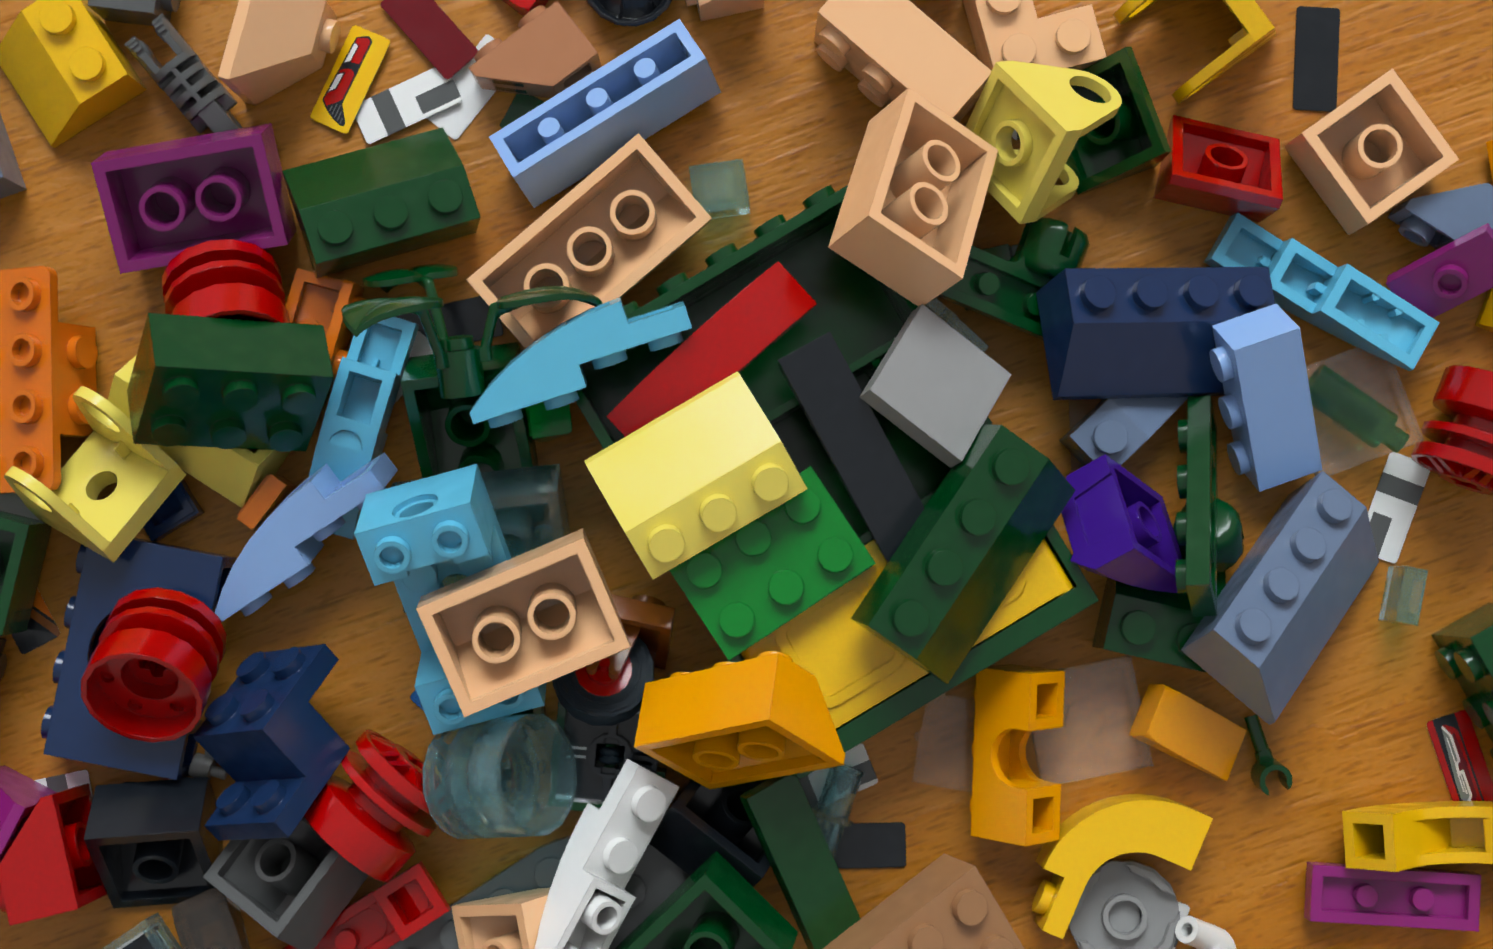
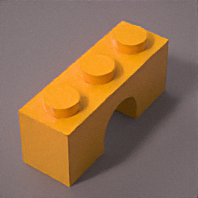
M1006 664L989 666L976 674V684L973 692L975 718L974 740L972 743L973 776L972 796L970 799V836L1024 847L1059 840L1061 784L1044 781L1032 772L1026 758V744L1033 731L1063 727L1065 671Z

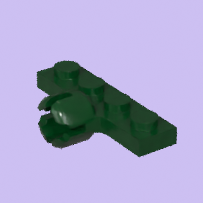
M1042 217L1036 222L1026 223L1016 252L1009 261L972 246L963 279L938 297L1043 340L1036 292L1065 268L1082 267L1090 245L1088 237L1076 227H1074L1073 233L1067 231L1068 225L1065 222L1052 218Z
M1211 395L1188 397V419L1178 420L1180 453H1187V464L1177 466L1178 494L1180 499H1186V505L1181 511L1177 512L1173 525L1183 559L1176 560L1175 564L1176 586L1179 595L1188 594L1193 617L1217 616V572H1224L1241 557L1244 550V535L1239 513L1232 505L1218 499L1217 425Z

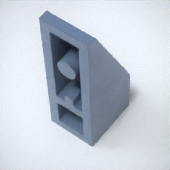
M1190 396L1102 399L1059 441L1083 466L1104 454L1119 465H1122Z

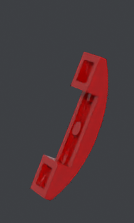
M779 261L776 262L689 336L606 417L624 437L733 373L737 371L740 373L772 343L775 344L817 305L816 301Z
M422 861L392 878L388 883H384L346 907L315 949H388L449 912L451 907ZM288 944L287 946H285V947L282 948V949H297V948H295V947H293V946H291V945Z

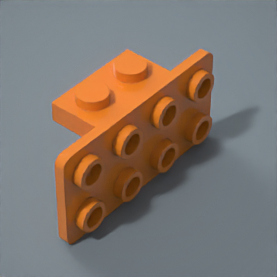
M32 266L0 270V494L16 493L4 478L5 473L11 466L25 471L51 491L57 490L61 484V437L88 438L93 432V429L72 396L80 386L87 387L97 393L96 361L98 350L96 346L95 327L58 322V276L56 270L52 267Z

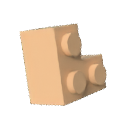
M963 0L978 58L991 71L996 62L1019 61L1083 70L1107 57L1092 4L1038 18L1033 0Z

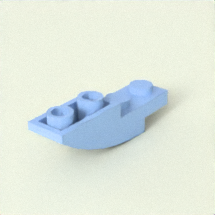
M385 452L342 481H339L326 463L298 485L277 506L249 539L231 568L215 610V614L221 622L239 610L245 617L254 613L272 598L269 592L271 589L282 582L289 589L300 583L315 570V566L311 562L323 548L322 540L332 535L345 524L342 516L355 507H358L361 511L366 494L386 489V485L398 471Z

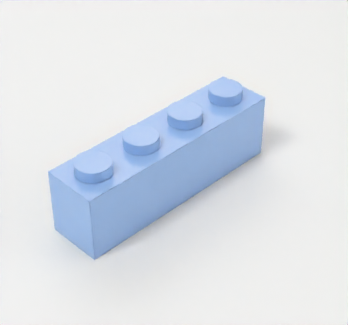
M678 19L492 134L489 138L514 180L535 208L592 173L638 133L644 140L718 95L721 91L706 57L681 20Z

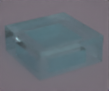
M1389 566L1378 620L1401 625L1418 626L1428 570L1410 566Z

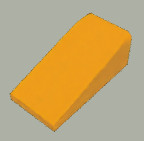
M1149 684L1129 736L1222 781H1227L1247 730L1164 684Z

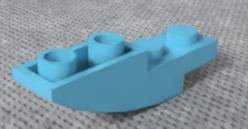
M621 297L590 308L561 323L535 340L511 360L491 381L470 411L473 424L488 420L490 428H496L522 419L524 417L521 411L522 408L544 402L546 410L568 405L579 400L577 390L587 387V379L582 367L583 363L592 361L594 370L627 360L626 349L648 343L650 351H656L684 341L681 331L692 328L684 302H678L627 319Z
M391 317L370 326L361 332L358 337L353 335L347 357H342L332 387L309 476L327 463L339 481H342L382 454L388 437L385 431L401 385L400 381L419 329L417 323ZM358 507L342 516L345 524L333 534L352 540L355 539L354 532L361 512Z

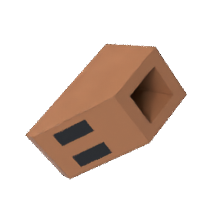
M556 1L547 9L544 5H540L529 11L519 21L518 26L520 29L503 42L500 38H497L484 45L474 56L476 62L468 68L482 89L552 98L602 66L598 52L560 3Z

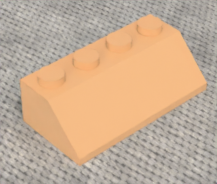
M638 133L472 274L467 281L488 306L497 302L501 296L542 286H566L580 289L598 297L603 304L619 297L622 298L711 222L712 217ZM557 300L522 306L501 315L499 318L526 349L535 340L561 323L595 306L577 300Z

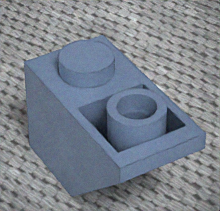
M1483 183L1412 198L1393 208L1387 218L1400 226L1398 231L1409 241L1420 246L1431 245L1435 249H1439L1487 223L1493 229V186L1489 183Z

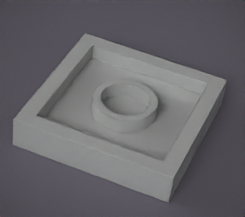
M921 304L910 313L861 393L860 398L948 467L952 468L963 461L1012 374L925 305Z

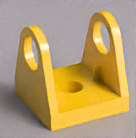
M1128 0L1113 16L1122 25L1158 0ZM1222 0L1242 26V29L1228 39L1231 44L1228 50L1172 94L1178 104L1193 96L1276 36L1275 27L1255 0Z

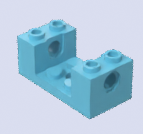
M478 464L366 494L354 535L374 586L394 581L421 650L414 687L433 735L545 706L547 683L464 718L416 610L421 596L445 587L442 581L447 576L462 574L468 577L511 559Z

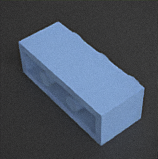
M1277 303L1213 325L1212 329L1216 348L1210 350L1209 355L1214 373L1218 380L1223 383L1225 396L1219 397L1218 404L1222 418L1232 432L1233 442L1227 444V452L1234 471L1238 475L1245 474L1256 489L1261 492L1323 470L1300 327Z

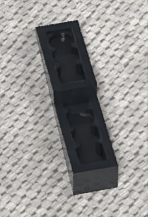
M829 331L779 359L778 367L833 463L834 470L885 561L888 563L925 507L869 404L860 398L862 390Z

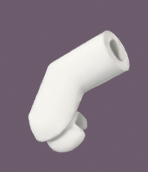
M1193 916L1182 917L1176 925L1175 934L1177 939L1196 949H1237L1230 934L1216 925Z

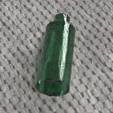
M1325 364L1320 365L1309 377L1312 406L1371 448H1375L1382 443L1397 453L1406 444L1410 435L1395 425L1398 415Z

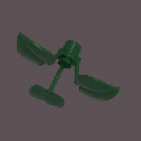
M426 264L408 269L382 271L364 277L362 281L363 286L380 287L386 293H389L391 289L398 285L417 282L425 289L427 297L410 296L361 300L344 305L341 312L344 324L355 337H358L361 332L385 319L408 313L417 314L434 355L440 398L455 399L481 395L485 391L482 361L493 360L491 346L496 324L501 315L522 306L549 301L577 300L593 306L601 305L602 301L586 291L566 286H542L501 296L497 302L489 306L481 345H474L473 335L448 336L441 310L444 307L443 298L438 297L433 279L457 276V267L446 264Z

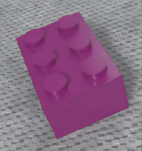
M271 123L106 151L91 162L120 274L168 266L169 262L186 248L209 240L235 239L253 243L262 249L288 245L297 231Z

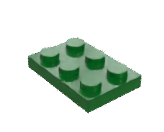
M811 466L799 473L807 490L669 570L728 661L876 564Z

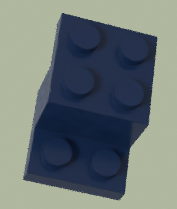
M326 644L253 653L240 664L236 671L238 677L227 692L215 699L206 709L204 714L206 719L193 737L235 781L234 784L230 785L220 794L216 801V810L204 825L218 841L289 838L350 750V747L309 703V700L339 660Z

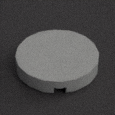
M1132 859L1108 860L1088 880L1068 928L1079 949H1172L1177 939L1175 928L1180 920L1177 897L1171 884L1152 867Z

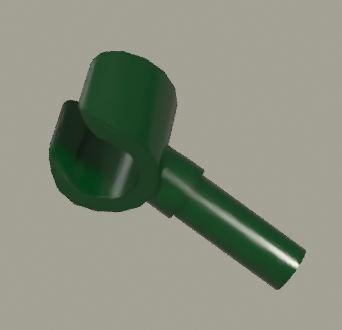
M1254 714L1245 717L1244 719L1257 760L1251 770L1252 781L1265 794L1269 795V790L1265 784L1266 776L1271 771L1278 770L1281 784L1287 790L1290 789L1293 783L1292 775L1285 766L1273 758L1258 715Z

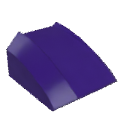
M1106 454L1067 475L1066 480L1076 490L1061 512L1073 551L1070 561L1087 571L1127 585L1153 591L1178 593L1175 564L1176 560L1183 559L1163 497Z

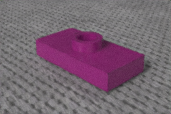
M1487 223L1388 275L1386 285L1391 292L1432 318L1493 288V229Z

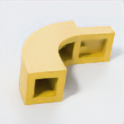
M1125 794L1108 797L1083 807L1060 824L1059 840L1045 843L1035 860L1043 869L1054 873L1051 882L1044 879L1035 894L1032 911L1036 912L1037 915L1034 922L1042 931L1063 939L1085 886L1092 874L1102 864L1122 854L1137 852L1152 854L1191 871L1213 818L1168 798L1146 794Z
M1493 801L1396 803L1342 811L1346 868L1399 872L1415 867L1437 864H1493Z

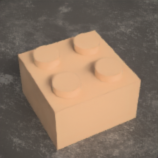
M1393 68L1284 146L1348 235L1374 221L1459 160Z

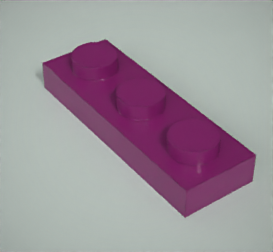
M1307 862L1304 918L1313 922L1479 932L1481 875L1469 871L1420 868L1388 872L1346 868L1345 864Z

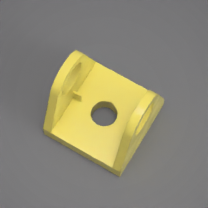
M1019 61L995 63L965 127L998 149L987 191L1019 224L1036 222L1073 197L1079 186V179L1066 162L1079 138L1117 114L1122 104V98L1118 91L1104 79L1082 70ZM1071 85L1082 86L1094 91L1103 98L1105 103L1093 102L1080 96L1072 89ZM1014 129L1020 138V149H1013L1012 147ZM1058 177L1064 185H1055Z
M80 386L72 397L93 429V432L61 468V484L59 488L51 491L37 479L14 466H11L5 473L4 478L26 507L39 520L114 563L186 474L158 445L133 444L131 420L106 398L87 387ZM112 483H117L112 494L104 499L97 500L102 489Z

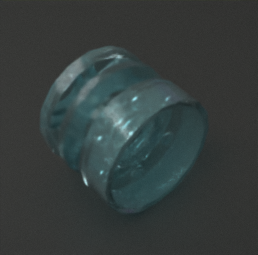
M544 714L509 715L436 734L428 746L422 769L423 794L429 813L443 832L456 839L549 835L565 821L572 809L577 788L576 759L570 740L560 725Z

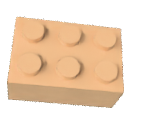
M828 0L818 11L814 42L819 45L816 49L818 55L829 66L839 72L845 67L861 81L858 84L859 90L879 107H883L885 103L890 104L907 88H910L960 122L978 101L991 73L987 66L910 0Z
M907 88L868 122L828 248L918 307L921 304L926 305L964 277L998 149L921 95Z

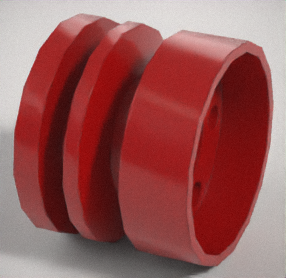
M225 239L209 240L186 248L174 257L162 275L165 314L290 323L289 314L285 307V293L282 287L280 268L270 253L253 243Z
M1453 365L1446 367L1433 398V406L1453 419V422L1425 421L1421 429L1422 434L1432 442H1416L1411 454L1412 460L1438 474L1440 478L1453 485L1480 494L1493 495V372L1470 366Z
M156 587L135 590L119 599L109 614L106 626L99 637V644L92 653L81 678V698L89 713L104 727L128 739L154 743L175 740L191 732L202 717L211 692V683L217 676L219 664L223 660L226 651L227 634L219 617L202 601L184 592Z
M368 729L355 742L361 754L348 751L341 761L343 769L353 783L351 784L340 777L332 775L304 817L321 838L344 859L376 880L388 883L416 852L412 840L403 828L406 827L419 835L429 837L437 828L431 816L444 820L455 808L452 797L438 782L434 773L417 756L403 746L395 744L381 734Z

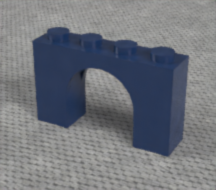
M134 538L113 563L81 544L76 558V571L81 574L77 596L73 595L70 598L64 616V625L69 629L65 651L62 650L58 654L53 668V682L58 684L54 705H50L47 708L41 725V736L46 739L43 754L173 780L189 776V767L198 747V742L194 739L193 735L202 725L203 720H199L191 732L175 740L152 743L128 739L107 729L89 713L81 698V678L92 653L99 644V637L106 626L109 614L119 599L135 590L159 587L184 592L202 601L215 612L222 588L236 561V557Z

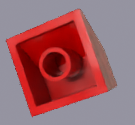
M89 783L41 797L0 862V910L4 913L7 912L10 926L76 910L107 895L83 840L92 804Z

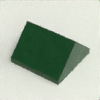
M1125 47L1082 70L1110 83L1120 94L1122 104L1113 118L1078 139L1066 162L1078 176L1079 186L1076 190L1077 195L1152 169L1171 152L1132 47ZM1071 85L1072 89L1080 96L1093 102L1105 103L1103 98L1094 91L1082 86Z

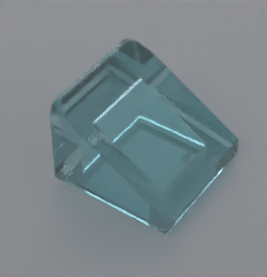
M743 159L688 166L692 195L712 219L750 214V202Z

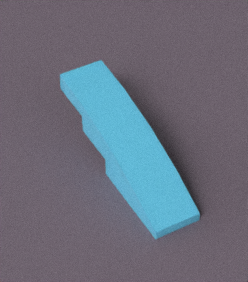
M1238 212L1229 217L1204 260V263L1211 267H1269L1275 304L1277 303L1282 309L1337 338L1407 371L1414 370L1440 323L1351 265L1345 264L1337 267L1297 240L1290 238L1282 241Z

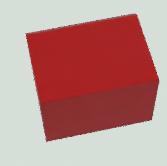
M1177 115L1172 116L1166 138L1171 152L1161 161L1153 198L1229 216L1238 212L1255 222H1261L1280 209L1283 201L1280 139Z

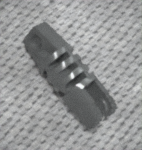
M163 13L151 23L155 27L157 35L171 47L177 56L162 66L148 45L137 37H132L124 44L199 134L208 127L213 133L243 128L229 111L237 104L236 100L209 71Z

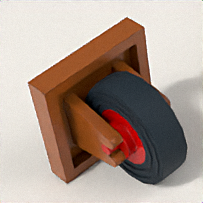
M611 594L629 640L630 648L554 679L553 687L560 704L574 718L594 726H613L631 719L640 711L645 683L654 681V667L666 668L676 608L665 606L663 601L652 596L636 595L631 599Z

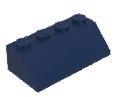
M1269 267L1065 268L1036 292L1053 400L1225 395L1223 383L1216 377L1210 361L1209 352L1216 348L1212 326L1275 304Z

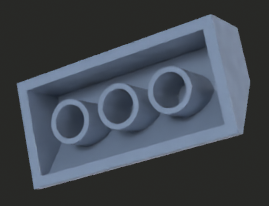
M1321 471L1290 493L1217 597V616H1204L1181 649L1183 653L1269 725L1276 722L1379 563L1366 506L1324 471Z

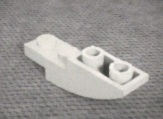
M627 758L600 809L587 803L572 832L550 887L540 921L535 949H608L636 899L635 896L624 889L675 797L679 786Z

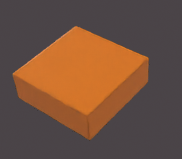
M267 474L239 511L237 519L251 530L257 531L269 515L297 486L284 476Z

